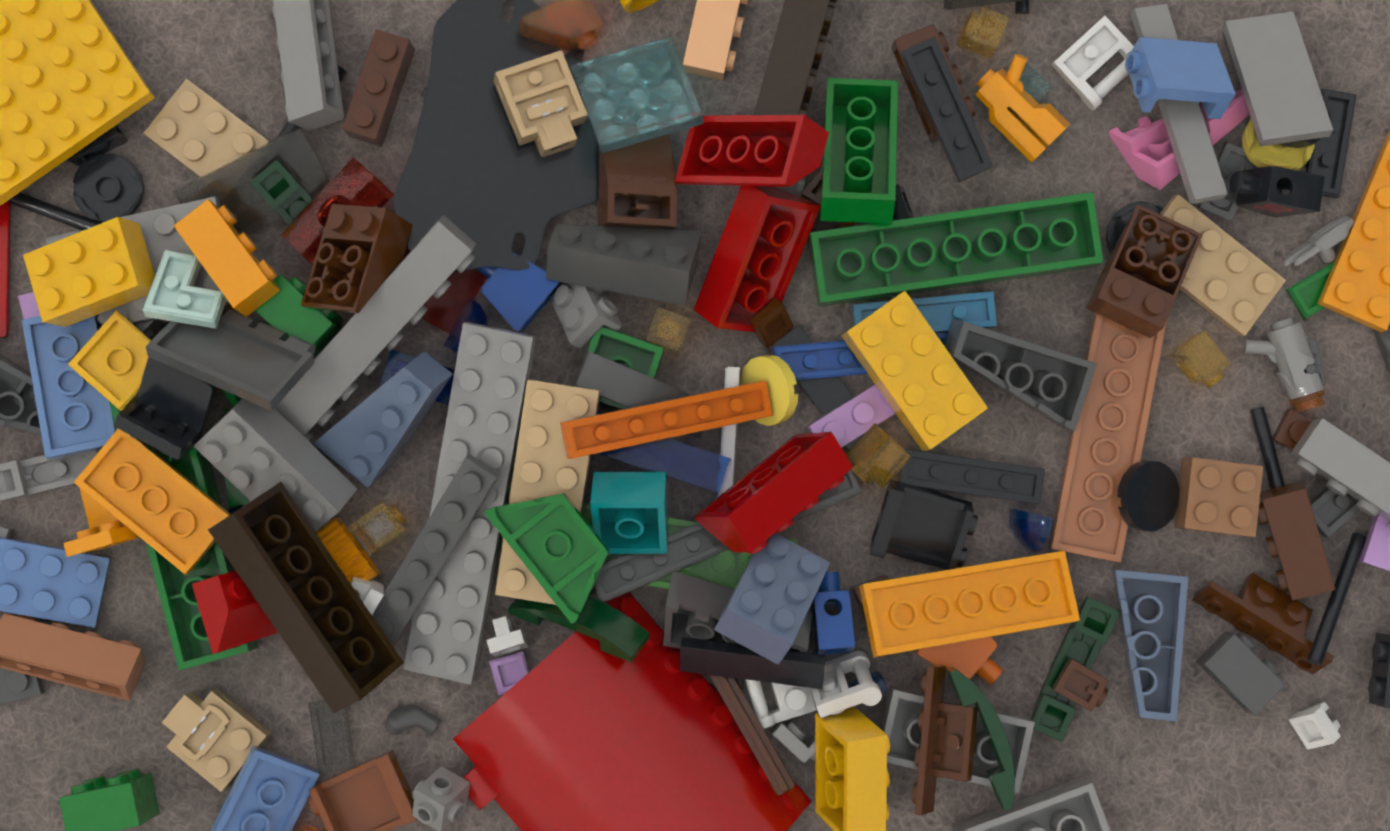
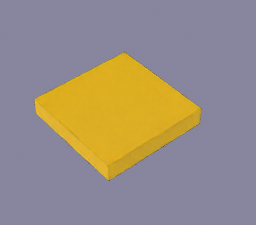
M116 310L68 365L116 408L123 411L137 399L147 359L149 358L146 346L151 339L121 312Z

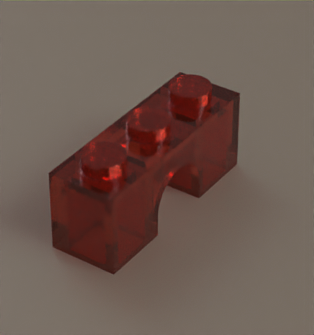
M353 157L285 229L281 236L313 265L332 204L382 208L394 194Z

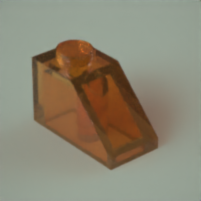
M557 0L521 17L518 30L521 36L570 51L578 46L582 50L595 44L599 40L597 36L600 35L604 24L590 0Z

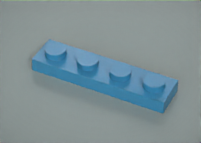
M993 291L911 299L934 332L949 331L953 319L983 328H994L997 326ZM889 301L853 304L854 326Z

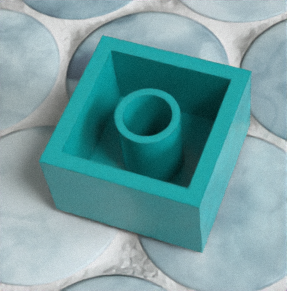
M593 472L590 502L593 530L610 550L609 554H667L669 517L666 472Z

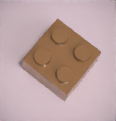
M1194 457L1182 458L1179 479V504L1176 509L1174 528L1256 537L1264 466Z

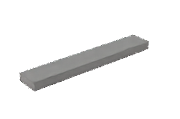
M1167 3L1134 8L1130 14L1138 38L1178 40ZM1157 100L1190 204L1223 199L1228 193L1199 102Z

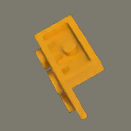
M80 488L90 529L76 532L78 539L63 543L66 557L101 550L140 538Z

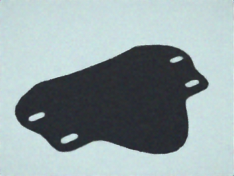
M456 0L438 19L434 27L427 91L413 148L395 191L393 205L398 216L413 224L407 243L410 251L443 215L476 243L471 252L475 258L464 271L484 266L523 270L530 267L527 261L534 264L539 256L545 226L550 219L598 200L600 123L618 124L610 112L587 90L581 81L580 70L586 44L575 23L544 11L532 0H511L514 2L515 8L512 20L508 23L503 22L501 19L503 6L507 0ZM567 33L571 40L568 52L564 57L588 116L584 124L573 127L577 136L574 147L541 158L535 141L519 146L493 82L494 76L497 71L557 52L561 34ZM517 233L525 235V244L520 256H515L512 253L513 241Z

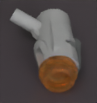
M1288 318L1271 324L1273 331L1267 333L1269 341L1245 339L1244 353L1267 355L1271 362L1277 363L1279 372L1276 375L1287 393L1290 405H1294L1296 412L1325 404L1322 396L1325 395L1323 386L1326 385L1318 341L1306 337L1301 322L1294 324L1293 319Z

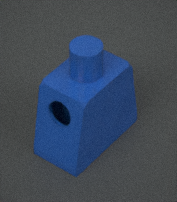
M529 261L527 262L530 267L523 270L489 266L476 268L488 279L480 291L518 333H523L548 303L557 288L562 285V282L546 279V271Z
M826 572L819 586V592L816 593L812 601L815 654L851 653L855 648L850 592L849 590L840 591L839 572ZM834 605L837 608V615L831 616L827 614L825 606Z

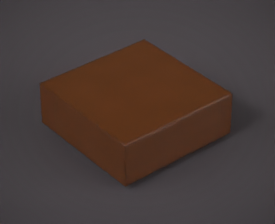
M776 298L749 320L760 343L766 348H769L794 327L783 303Z

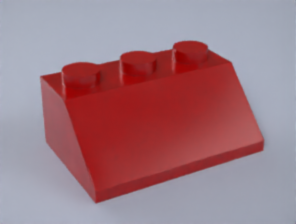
M236 570L192 584L213 654L278 633Z

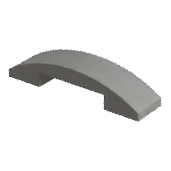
M101 449L51 460L42 455L22 461L15 460L0 464V502L75 485L73 482Z

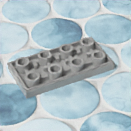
M1294 11L1225 21L1223 32L1260 147L1330 137L1333 127Z

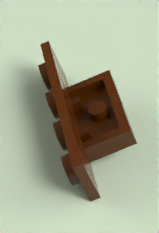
M1251 573L1245 579L1239 596L1211 581L1200 589L1192 599L1203 606L1208 612L1229 622L1240 632L1250 635L1264 644L1269 650L1279 653L1295 663L1298 668L1311 674L1316 673L1333 661L1334 656L1327 651L1321 666L1307 661L1313 643L1304 638V634L1313 610L1298 600L1292 601L1290 595L1254 573Z
M944 665L927 666V672L923 674L921 681V691L925 694L924 708L921 709L918 717V728L922 731L921 745L917 747L915 753V765L919 767L918 780L914 783L912 789V802L915 804V814L924 815L934 811L937 777L960 781L972 780L978 707H963L961 704L943 702L946 666Z

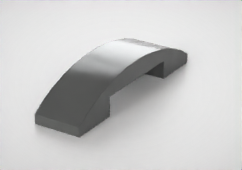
M587 351L574 382V385L578 387L601 390V397L610 399L628 408L691 396L654 378ZM703 431L690 433V435L700 438Z

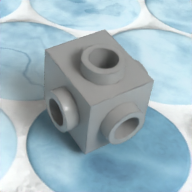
M441 766L428 779H423L416 785L412 794L414 799L412 816L437 831H443L451 822L456 823L462 817L467 807L470 782Z

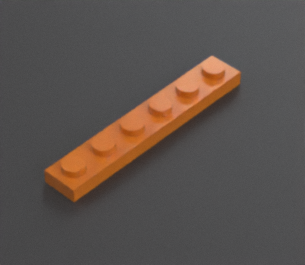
M759 381L560 422L567 459H573L773 416L767 382Z

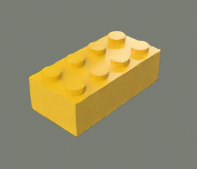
M903 291L841 335L922 451L931 450L988 409L906 291Z

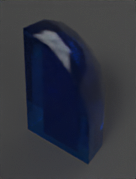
M471 296L443 345L458 353L464 322L488 326V319L482 306Z
M1009 509V525L1015 538L1023 547L1037 553L1041 551L1046 543L1054 519L1026 511Z

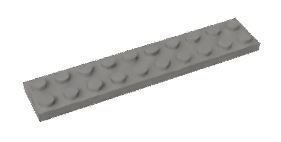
M464 322L462 325L430 516L468 455H472L498 472L500 476L412 617L404 670L472 685L475 681L501 537L500 532L484 512L489 508L507 504L527 379H529L536 336L470 322Z

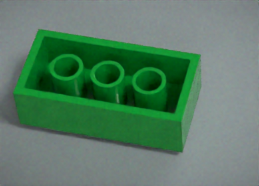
M827 78L824 129L829 132L823 154L820 221L892 224L896 199L898 81Z

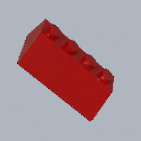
M806 115L693 116L674 182L684 185L791 187L820 167L829 132Z
M741 186L693 310L717 328L755 333L749 320L775 298L780 302L783 301L820 205L777 187Z
M832 432L796 434L694 517L700 525L732 552L755 554L767 546V539L775 532H781L794 523L793 517L799 512L806 511L815 506L820 500L818 497L823 492L839 486L845 479L843 476L853 466Z

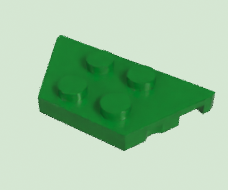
M561 493L487 509L484 512L569 622L573 624L577 621L610 550L567 495Z

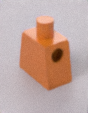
M992 637L914 650L916 654L934 665H944L946 669L954 667L968 679L977 674L988 685H991L1003 671L998 664L989 658L998 646Z

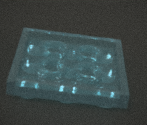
M671 37L571 65L573 78L588 113V118L601 153L704 124L702 111Z

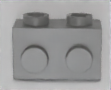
M563 283L550 297L570 344L580 349L603 325L616 331L622 327L617 315L618 309L609 299L605 290Z

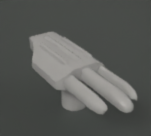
M1342 215L1313 233L1305 243L1286 256L1284 266H1288L1293 262L1295 266H1298L1318 252L1324 263L1333 261L1336 258L1333 246L1348 236L1350 228L1355 224L1353 219Z

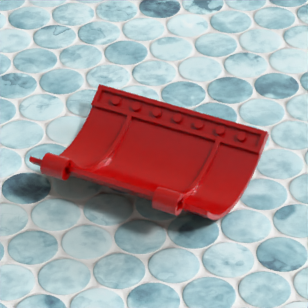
M630 592L610 600L607 604L634 620L650 634L649 640L632 663L601 651L599 640L575 631L526 676L453 738L476 765L462 777L470 782L468 798L479 810L494 799L521 831H787L812 802L796 782L795 787L783 795L775 793L721 696L701 674L680 671V649L663 646L664 631Z

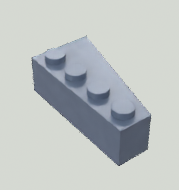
M424 351L313 444L369 488L391 468L452 376V373Z
M1111 569L1118 611H1121L1119 619L1135 714L1140 718L1177 722L1189 577Z

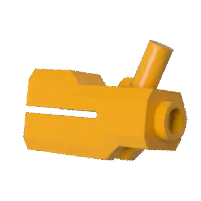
M1014 54L1008 72L1003 68L996 73L990 69L976 83L980 90L975 95L989 108V121L1032 163L1070 123L1050 103L1039 104L1024 90V85L1020 78L1028 58L1020 54Z

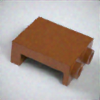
M393 750L309 789L311 794L308 797L309 805L315 816L320 815L325 826L323 831H389L402 824L405 826L417 820V818L412 816L414 803L412 791Z

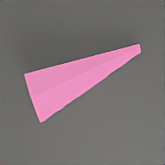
M1242 88L1235 91L1236 95L1221 119L1207 118L1203 104L1199 102L1212 146L1250 115ZM1148 116L1138 119L1139 127L1125 133L1121 132L1118 127L1111 129L1109 136L1138 179L1161 190L1180 174L1163 118L1152 123Z

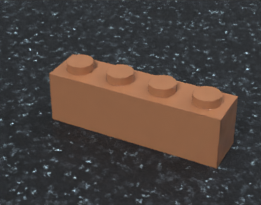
M3 613L0 619V668L130 701L145 665L142 649L138 645L127 640H120L119 642L107 640L102 635L87 631L84 634L72 631L60 623L48 625L37 622L30 616L19 614L13 616Z

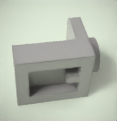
M779 722L771 730L772 735L804 764L809 758L815 761V736L805 744L803 740L807 736L792 722L787 726Z

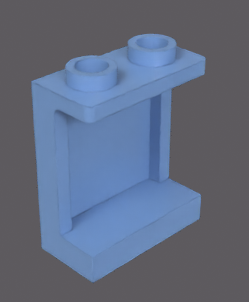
M1139 37L1132 51L1127 54L1125 68L1130 75L1134 87V95L1138 98L1142 112H1151L1156 101L1159 99L1202 102L1207 118L1221 119L1236 95L1217 43Z

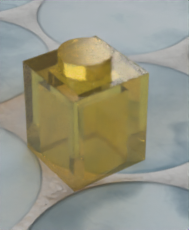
M657 307L646 342L680 355L691 324V318Z
M875 423L846 454L856 464L852 470L868 484L872 479L882 488L912 457Z

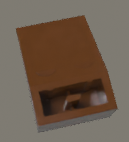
M600 123L598 226L663 229L677 227V184L674 182L676 176L669 128Z
M332 204L301 306L359 313L403 259L413 224L387 208Z
M1137 204L1099 276L1086 309L1151 338L1164 328L1203 234Z

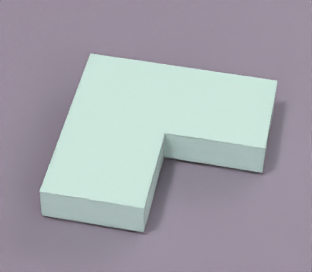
M165 250L143 312L145 317L217 329L227 299L221 291L194 287L202 265L195 255Z

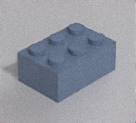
M774 533L767 539L768 544L765 548L755 554H751L714 630L779 665L793 645L830 562Z

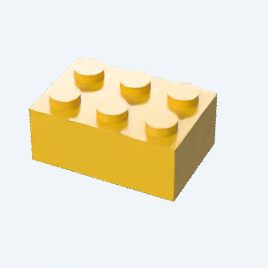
M120 217L113 218L23 255L42 323L63 327L73 325L147 296L155 278L140 224Z
M850 707L842 713L820 718L819 713L815 714V812L833 831H886V821L889 819V807L886 801L887 787L890 784L887 770V754L890 752V741L887 734L856 707Z

